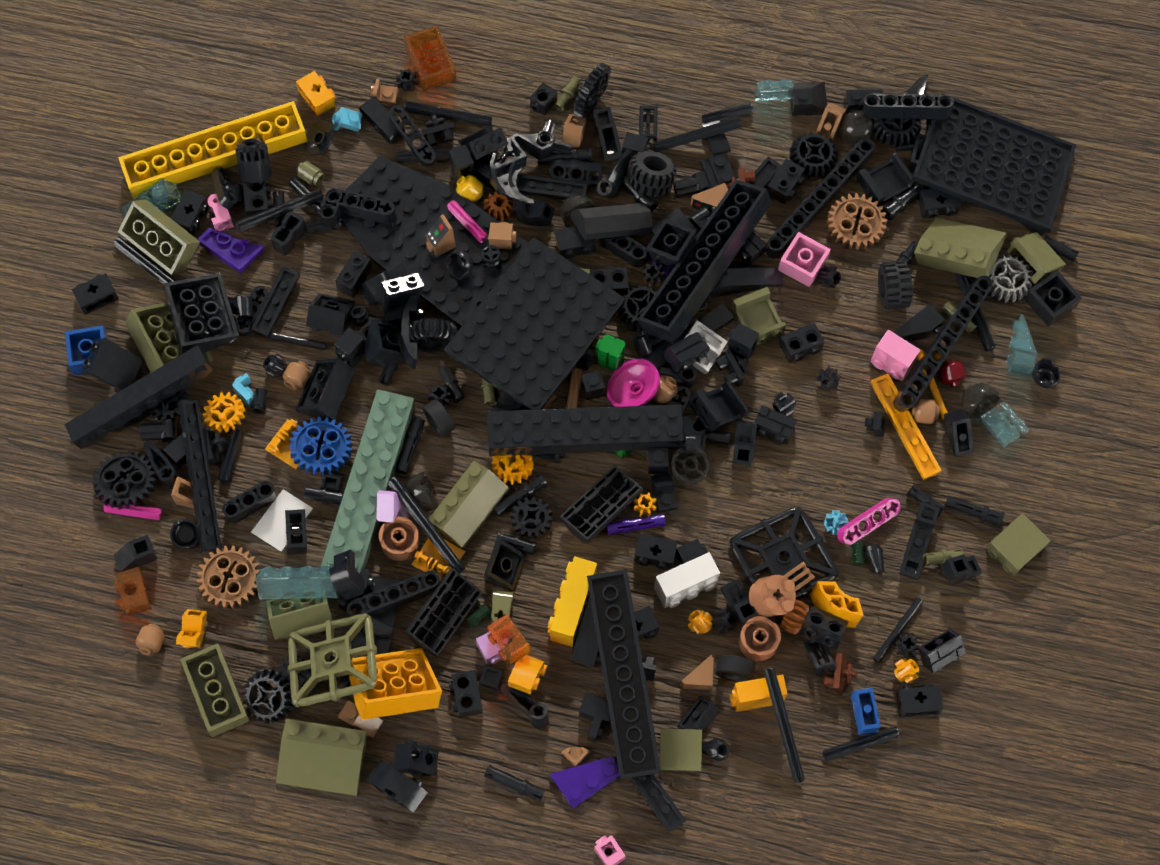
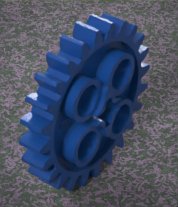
M318 417L316 422L310 418L309 424L303 421V427L297 426L298 432L293 431V438H290L291 445H289V451H292L290 455L291 458H294V464L299 463L300 470L306 467V473L313 470L314 476L318 471H320L322 476H324V471L331 475V469H335L338 472V465L344 467L345 461H349V455L352 454L351 435L348 434L347 428L342 429V423L336 425V419L330 423L328 417L324 421H321V418ZM325 432L323 437L324 444H322L320 451V459L317 461L316 459L318 456V448H320L321 445V436L322 433ZM310 435H317V437H314V438H311V437H309V436H310ZM308 451L313 452L312 454H305ZM325 455H332V457H330V458H326V457H324V456H325Z

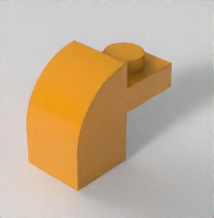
M187 609L182 615V629L177 635L176 644L184 648H200L202 646L207 611Z

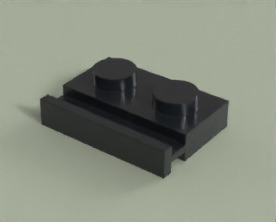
M726 153L709 157L706 160L701 159L700 164L703 171L707 173L711 188L723 183L726 186L732 183L731 178L735 177Z

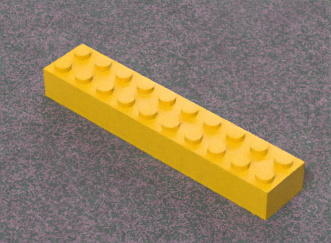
M292 101L118 158L133 198L210 174L217 166L225 169L238 165L235 148H237L238 144L242 145V142L246 139L254 138L259 139L260 142L265 141L269 154L308 141L296 105Z

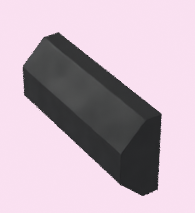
M645 203L577 209L571 213V219L584 240L652 233L653 229L651 211Z
M614 465L571 505L560 518L570 532L579 540L589 543L643 492V488Z
M450 568L405 631L406 635L423 650L438 656L483 591L454 568Z

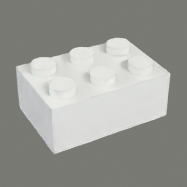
M709 552L656 576L654 589L663 607L673 608L686 598L691 600L697 597L701 591L705 590V592L713 590L717 585L720 571Z

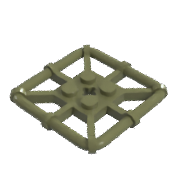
M367 613L334 621L331 619L326 620L325 623L302 628L290 633L288 642L289 666L287 671L290 674L292 703L296 707L308 706L328 700L336 701L340 697L364 692L371 688L373 689L377 685L375 657L377 647L374 645L371 616ZM354 624L345 636L334 638L333 631L335 628ZM365 626L366 646L352 649L351 641ZM326 631L325 641L311 643L303 638V636ZM296 643H300L310 649V660L297 663ZM367 655L369 677L353 668L352 658ZM331 656L335 657L332 662L327 661L330 660ZM311 668L312 676L299 691L298 673ZM351 674L364 682L363 684L337 690L336 677ZM329 679L330 692L306 697L318 682Z

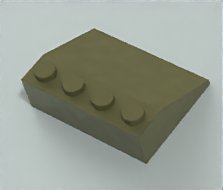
M936 218L919 240L914 252L918 265L975 278L980 276L989 277L1007 233Z
M166 302L130 310L125 324L150 372L155 371L181 355ZM208 351L205 354L209 362L211 363L213 361V358L210 352Z
M286 719L281 740L276 784L357 797L368 741L367 732Z

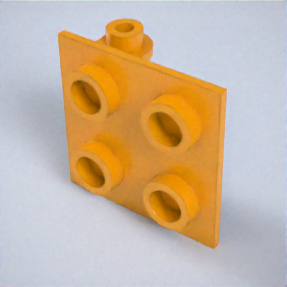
M287 419L265 450L294 469H297L299 463L294 464V458H291L290 455L292 451H289V445H291L290 438H293L292 432H298V423L293 419L290 421Z
M429 538L422 549L415 553V560L411 564L423 572L431 570L437 572L440 582L451 568ZM446 541L458 559L461 560L465 551Z

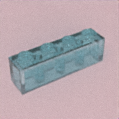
M287 566L274 569L272 567H265L260 569L256 576L259 599L337 598L339 593L333 586L330 578L329 568L331 566L316 568L311 566H304L302 568Z

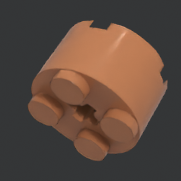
M398 516L394 522H386L380 528L379 541L386 557L394 561H405L414 557L418 551L420 540L418 530L410 519Z
M782 575L762 577L750 587V604L756 609L755 612L764 617L786 614L792 611L796 599L795 584L792 580Z
M763 616L749 619L743 626L739 636L740 650L749 660L765 661L771 658L777 651L781 640L780 629L776 623ZM759 636V638L763 639V641L761 642L758 639L756 640V637Z

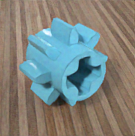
M832 510V514H826L827 517L824 521L827 532H832L833 535H837L839 529L848 523L846 514L840 513V510Z

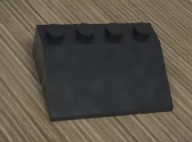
M221 273L164 283L165 299L181 355L197 345L206 353L239 338Z

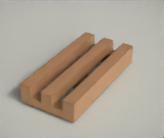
M804 561L783 575L788 578L800 568L804 570L792 579L793 582H796L807 574L808 576L807 579L794 588L795 591L815 578L809 568L806 567Z

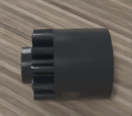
M251 138L244 140L242 145H237L235 150L242 181L257 183L271 177L272 171L268 147L265 141L260 142L259 139Z

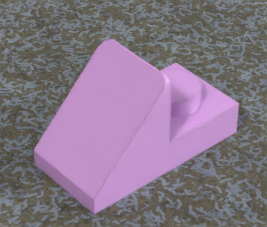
M378 491L377 521L394 522L398 516L409 518L396 492Z

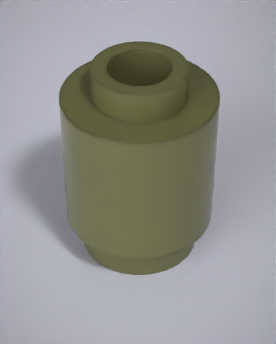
M308 161L301 162L297 167V176L312 186H319L324 180L325 174L322 173V170Z

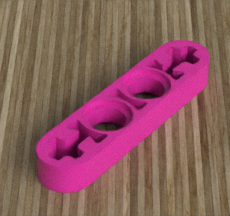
M885 498L839 529L837 533L838 540L841 543L851 545L900 512L901 505L899 500ZM876 511L879 512V519L877 521L873 518ZM861 521H864L865 527L860 531L859 524Z

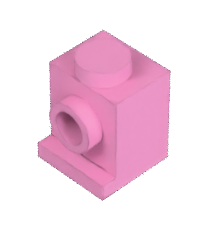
M612 835L608 838L603 836L595 842L597 845L594 847V850L604 865H617L625 860V854ZM606 849L612 850V854L610 856H607L604 853Z

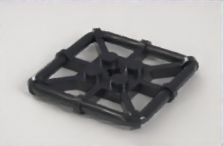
M799 506L785 510L767 520L764 518L760 520V523L737 533L729 541L732 552L744 572L743 576L745 579H748L751 586L757 581L754 575L768 569L771 576H783L804 561L806 567L810 570L826 574L827 576L802 586L795 591L797 599L808 596L807 593L813 590L818 581L831 582L839 574L833 559L823 543L822 536L818 535L808 515ZM794 516L789 533L777 538L771 526ZM799 517L812 538L811 541L801 546L794 535ZM761 530H765L771 540L762 546L743 541V539ZM816 546L828 567L809 562L804 551ZM739 547L759 553L764 563L750 569ZM781 553L789 556L786 562L779 559ZM800 568L798 571L790 575L791 578L793 579L794 577H796L797 573L803 571V569ZM799 579L796 582H794L795 585L797 586L798 584H800L801 580Z

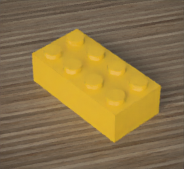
M574 556L573 562L569 561L565 578L567 580H563L561 583L559 596L561 598L556 599L553 614L555 616L550 617L547 627L550 641L573 647L590 595L587 576L596 575L597 563Z

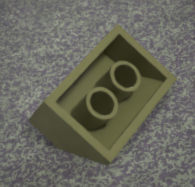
M324 585L266 601L268 617L275 640L288 638L292 631L295 632L302 628L322 624L330 619L333 621Z

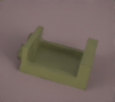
M1037 232L1030 235L1027 233L1022 238H1015L1011 241V246L1007 250L1009 254L1019 251L1037 271L1030 278L1034 284L1043 281L1057 270L1060 271L1065 265L1064 261Z
M768 287L733 300L732 309L739 323L759 333L757 345L764 343L768 338L780 337L786 328L785 322H781L769 298L770 291Z
M1022 513L989 543L987 550L992 558L997 559L1002 564L1006 572L1015 576L1051 540Z

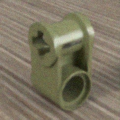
M493 591L491 617L492 626L495 629L510 622L513 592Z

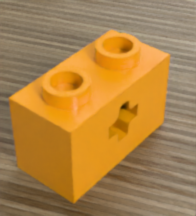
M313 71L296 81L298 91L316 116L335 107L334 99L336 96L331 88L328 89L325 86L326 82L321 75L318 76Z

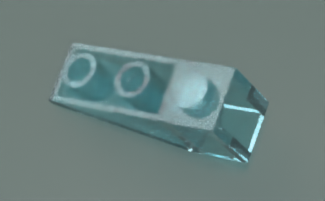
M162 179L121 209L125 217L133 201L147 199L159 210L165 211L178 203L181 196L176 184Z
M1021 314L1018 320H1014L1012 331H1015L1014 337L1010 339L1009 348H1012L1011 354L1008 353L1006 364L1009 365L1008 372L1030 377L1035 367L1037 351L1025 317Z

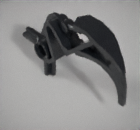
M553 120L546 121L543 131L538 134H514L507 140L508 145L505 146L504 153L499 158L498 163L496 162L498 156L496 153H493L489 166V180L498 193L515 201L533 206L534 200L523 196L516 186L517 176L527 164L526 153L538 160L550 157L552 150L568 155L571 153L572 145L555 141L553 133L556 124L553 123ZM509 156L515 157L514 159H511V160L505 162V160L507 159V157H509Z

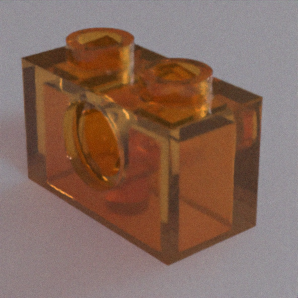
M136 567L116 573L117 580L114 581L116 591L121 594V599H119L121 610H125L129 616L152 609L141 569ZM130 589H136L133 595H127Z
M508 614L487 627L489 633L487 638L490 643L498 646L500 657L503 661L507 660L510 665L531 652L530 645ZM505 638L512 639L508 644L502 642Z

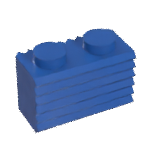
M873 688L855 690L851 695L858 735L876 733L881 726L879 724L880 720H878L879 713L877 712L878 709L876 708L877 705L873 696L875 694L873 693Z

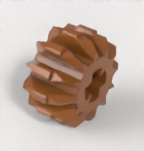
M497 191L494 192L495 195L489 193L488 199L484 200V211L496 220L500 219L501 222L504 221V217L509 219L510 214L514 213V201L509 197L498 194Z
M795 600L793 610L784 614L780 624L781 628L795 635L799 633L809 611V606L800 600Z

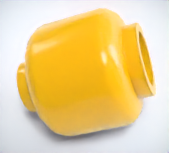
M462 176L458 179L456 192L460 196L467 198L471 202H476L482 197L483 185L474 176Z

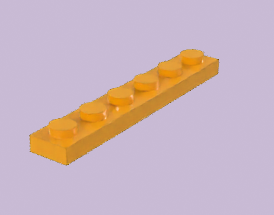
M887 373L871 380L870 384L922 479L926 480L941 473L940 466L909 410L899 412L895 409L893 401L899 392L890 375Z

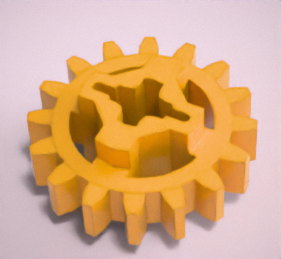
M221 392L220 397L213 395L214 400L207 401L209 406H204L206 412L203 413V416L205 418L204 421L210 426L211 430L216 429L220 433L224 429L227 433L228 428L231 427L235 430L234 425H241L239 419L245 418L243 412L246 409L236 394L232 396L228 392L224 396Z
M493 456L491 469H493V473L499 479H504V483L510 481L511 485H513L514 481H517L520 484L522 478L528 480V475H532V456Z

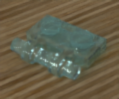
M767 79L763 82H757L754 94L755 101H785L791 99L794 81L787 79L770 81V79Z
M1003 401L999 405L1003 410L1002 412L997 407H994L981 416L980 420L1005 448L1020 437L1016 430H1020L1024 435L1029 429L1025 425L1026 422L1016 415L1015 409ZM1005 417H1009L1014 424L1011 425Z

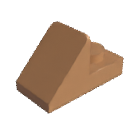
M349 700L337 717L356 730L366 731L367 735L372 739L383 722L379 717L362 720L356 705Z

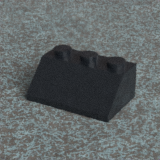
M339 358L316 361L311 377L306 383L295 411L317 419L320 417L321 420H325L326 417H328V420H334L339 413V407L346 396V390L353 379L355 369Z

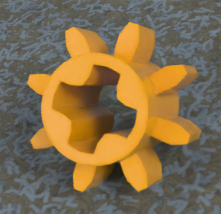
M641 493L639 499L635 498L633 500V503L636 504L633 510L638 511L640 517L642 515L649 517L651 510L656 511L657 507L653 505L656 503V498L652 499L650 493L647 495Z
M695 610L689 615L690 623L688 627L692 632H696V634H705L711 629L712 623L710 621L713 618L709 612Z
M904 658L895 663L897 668L894 670V674L900 682L906 681L908 684L918 678L916 673L919 672V667L914 660Z

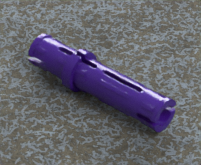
M664 514L630 520L624 518L623 521L609 523L606 526L607 535L622 532L628 534L629 531L665 526Z

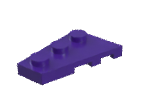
M209 228L197 239L200 241L199 245L240 274L265 250L263 245H254L249 243L248 240H239L231 237L230 234Z
M610 756L552 773L550 777L572 809H574L620 777L619 766Z

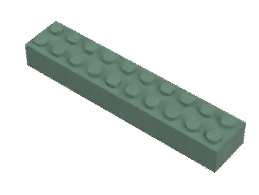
M377 389L321 564L323 574L330 575L329 568L334 567L335 555L350 549L355 553V570L361 575L362 569L366 568L380 523L376 518L377 493L379 490L390 491L391 487L388 485V481L395 475L406 434L415 410L414 398Z

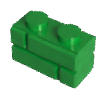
M608 334L604 335L603 339H599L595 349L597 351L595 357L598 358L597 363L599 366L608 367L609 370L615 371L624 360L625 341L618 338L614 339L613 336Z

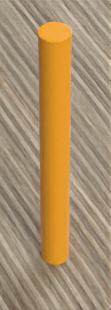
M922 349L920 350L919 355H918V360H919V361L921 360V358H922L923 355H924V352H923ZM922 369L924 375L927 376L926 371H925L924 369ZM933 377L928 385L936 404L939 405L940 416L944 420V414L948 412Z

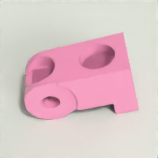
M212 194L208 198V205L211 213L215 215V218L211 219L215 230L223 231L234 227L228 209L219 203L217 194Z

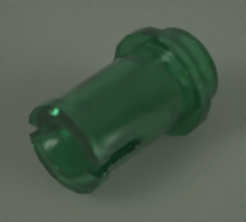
M858 540L850 545L852 548V565L865 564L864 548L866 545L863 540Z
M485 604L479 605V609L466 619L473 629L485 618H490L489 615L492 612Z

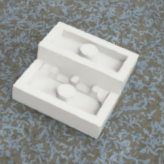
M697 320L685 338L698 332L703 341L709 345L710 350L707 353L708 357L702 363H693L695 368L706 375L728 341Z

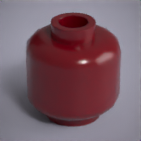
M956 358L943 362L939 368L942 383L945 385L950 384L951 388L962 385L961 381L966 378L963 363L957 361Z

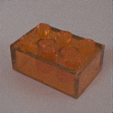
M438 25L404 36L405 49L423 91L456 81V69Z

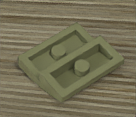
M661 729V770L701 771L702 730Z

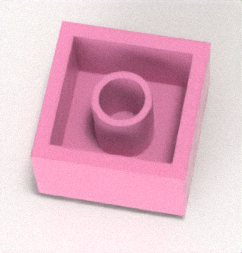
M798 232L781 258L778 270L811 287L819 271L828 260L831 249Z
M888 330L876 346L870 362L876 368L883 369L889 373L892 378L903 381L915 364L920 349Z

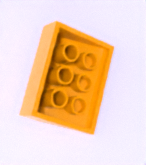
M418 648L375 655L377 685L373 689L353 694L359 715L362 720L438 708L442 689L423 649ZM367 656L352 658L353 668L369 677ZM349 674L351 686L364 683Z

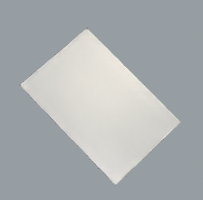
M283 489L251 533L279 551H282L286 546L285 510L305 509V517H307L313 508Z

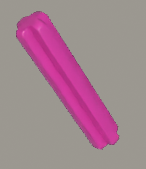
M452 200L448 203L449 211L480 243L487 240V234L456 201Z
M110 503L104 505V512L154 520H160L162 516V510L159 508L138 505L135 507L130 504L129 509L126 508V505H123L121 510H119L117 504L114 508H111Z

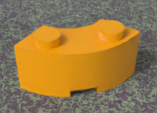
M818 581L810 593L811 600L816 608L848 621L847 627L855 628L863 617L859 598L845 594L836 582Z
M522 653L509 677L508 686L531 695L533 689L537 690L540 676L544 677L548 665H545V661Z

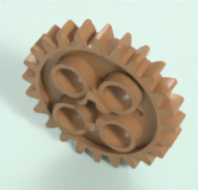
M857 193L854 198L850 194H848L847 199L842 196L840 201H835V206H831L827 216L828 231H832L831 237L837 236L836 242L843 241L842 246L849 244V249L853 245L856 247V250L860 246L865 250L867 244L873 247L874 242L878 243L880 238H883L887 228L885 226L887 219H884L886 213L882 212L883 206L877 207L878 201L872 203V197L867 200L865 199V194L861 198H859ZM861 208L862 211L859 218L856 234L853 235L852 232L855 225L858 209Z
M224 546V551L222 552L219 548H216L217 554L214 555L212 552H209L211 558H203L206 564L199 565L203 571L197 572L200 579L196 581L198 585H201L198 589L200 592H204L202 596L204 599L208 598L209 604L215 601L217 608L222 604L223 608L226 609L228 604H230L232 609H234L236 603L242 607V601L245 600L249 603L248 596L255 597L253 590H259V586L256 583H262L261 578L258 577L262 575V572L257 570L260 568V565L255 563V556L250 557L249 551L244 553L242 547L236 551L235 546H232L231 550ZM223 562L229 563L226 568H220ZM247 569L244 575H238L239 570ZM214 580H221L218 586H212ZM232 587H239L236 593H230Z

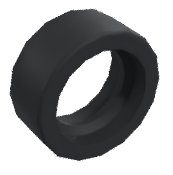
M435 399L423 407V412L428 422L439 436L444 437L455 430V425L450 415L438 400Z
M720 656L717 660L715 674L731 681H749L753 679L755 663L738 656Z

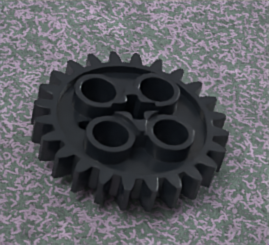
M600 63L596 68H593L588 78L585 79L573 109L574 114L579 118L585 119L586 116L588 117L589 113H592L597 103L600 102L607 89L608 80L611 77L612 71H610V66Z
M129 450L127 455H124L123 451H120V456L113 453L112 459L105 457L107 462H100L101 468H95L97 474L93 475L94 481L92 482L95 494L99 500H103L104 505L110 503L111 508H114L117 504L119 510H121L123 505H126V508L129 509L132 503L137 507V501L144 503L143 497L150 498L148 491L154 492L153 485H157L155 479L157 474L150 460H147L145 455L140 457L138 452L132 455Z

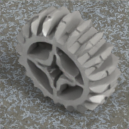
M1004 254L1000 258L997 257L989 276L993 285L990 290L992 292L991 297L996 295L998 301L1003 298L1005 303L1009 299L1012 303L1016 299L1020 301L1032 288L1033 281L1030 278L1033 275V271H1029L1030 265H1024L1025 260L1019 261L1018 256L1012 258L1011 254L1007 258ZM1001 269V273L998 276H994V272ZM1018 281H1021L1022 285L1018 288H1015V284Z

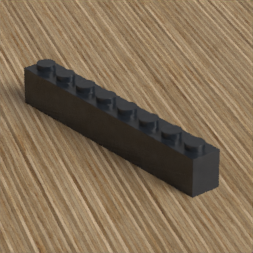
M197 345L64 425L72 442L80 449H83L99 438L107 436L108 433L116 428L122 427L131 419L139 417L148 409L156 407L160 402L174 396L178 391L189 387L200 378L206 377L214 370L206 354Z

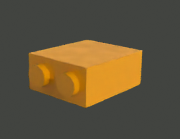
M777 675L782 697L785 701L787 689L784 676ZM765 678L735 683L733 690H731L730 703L732 707L735 706L736 712L773 706Z

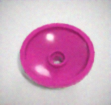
M645 359L630 360L619 366L611 375L607 384L609 401L615 407L644 406L654 397L659 387L660 375L653 363Z

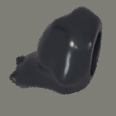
M713 739L702 743V754L715 758L716 761H723L729 755V745L723 739Z

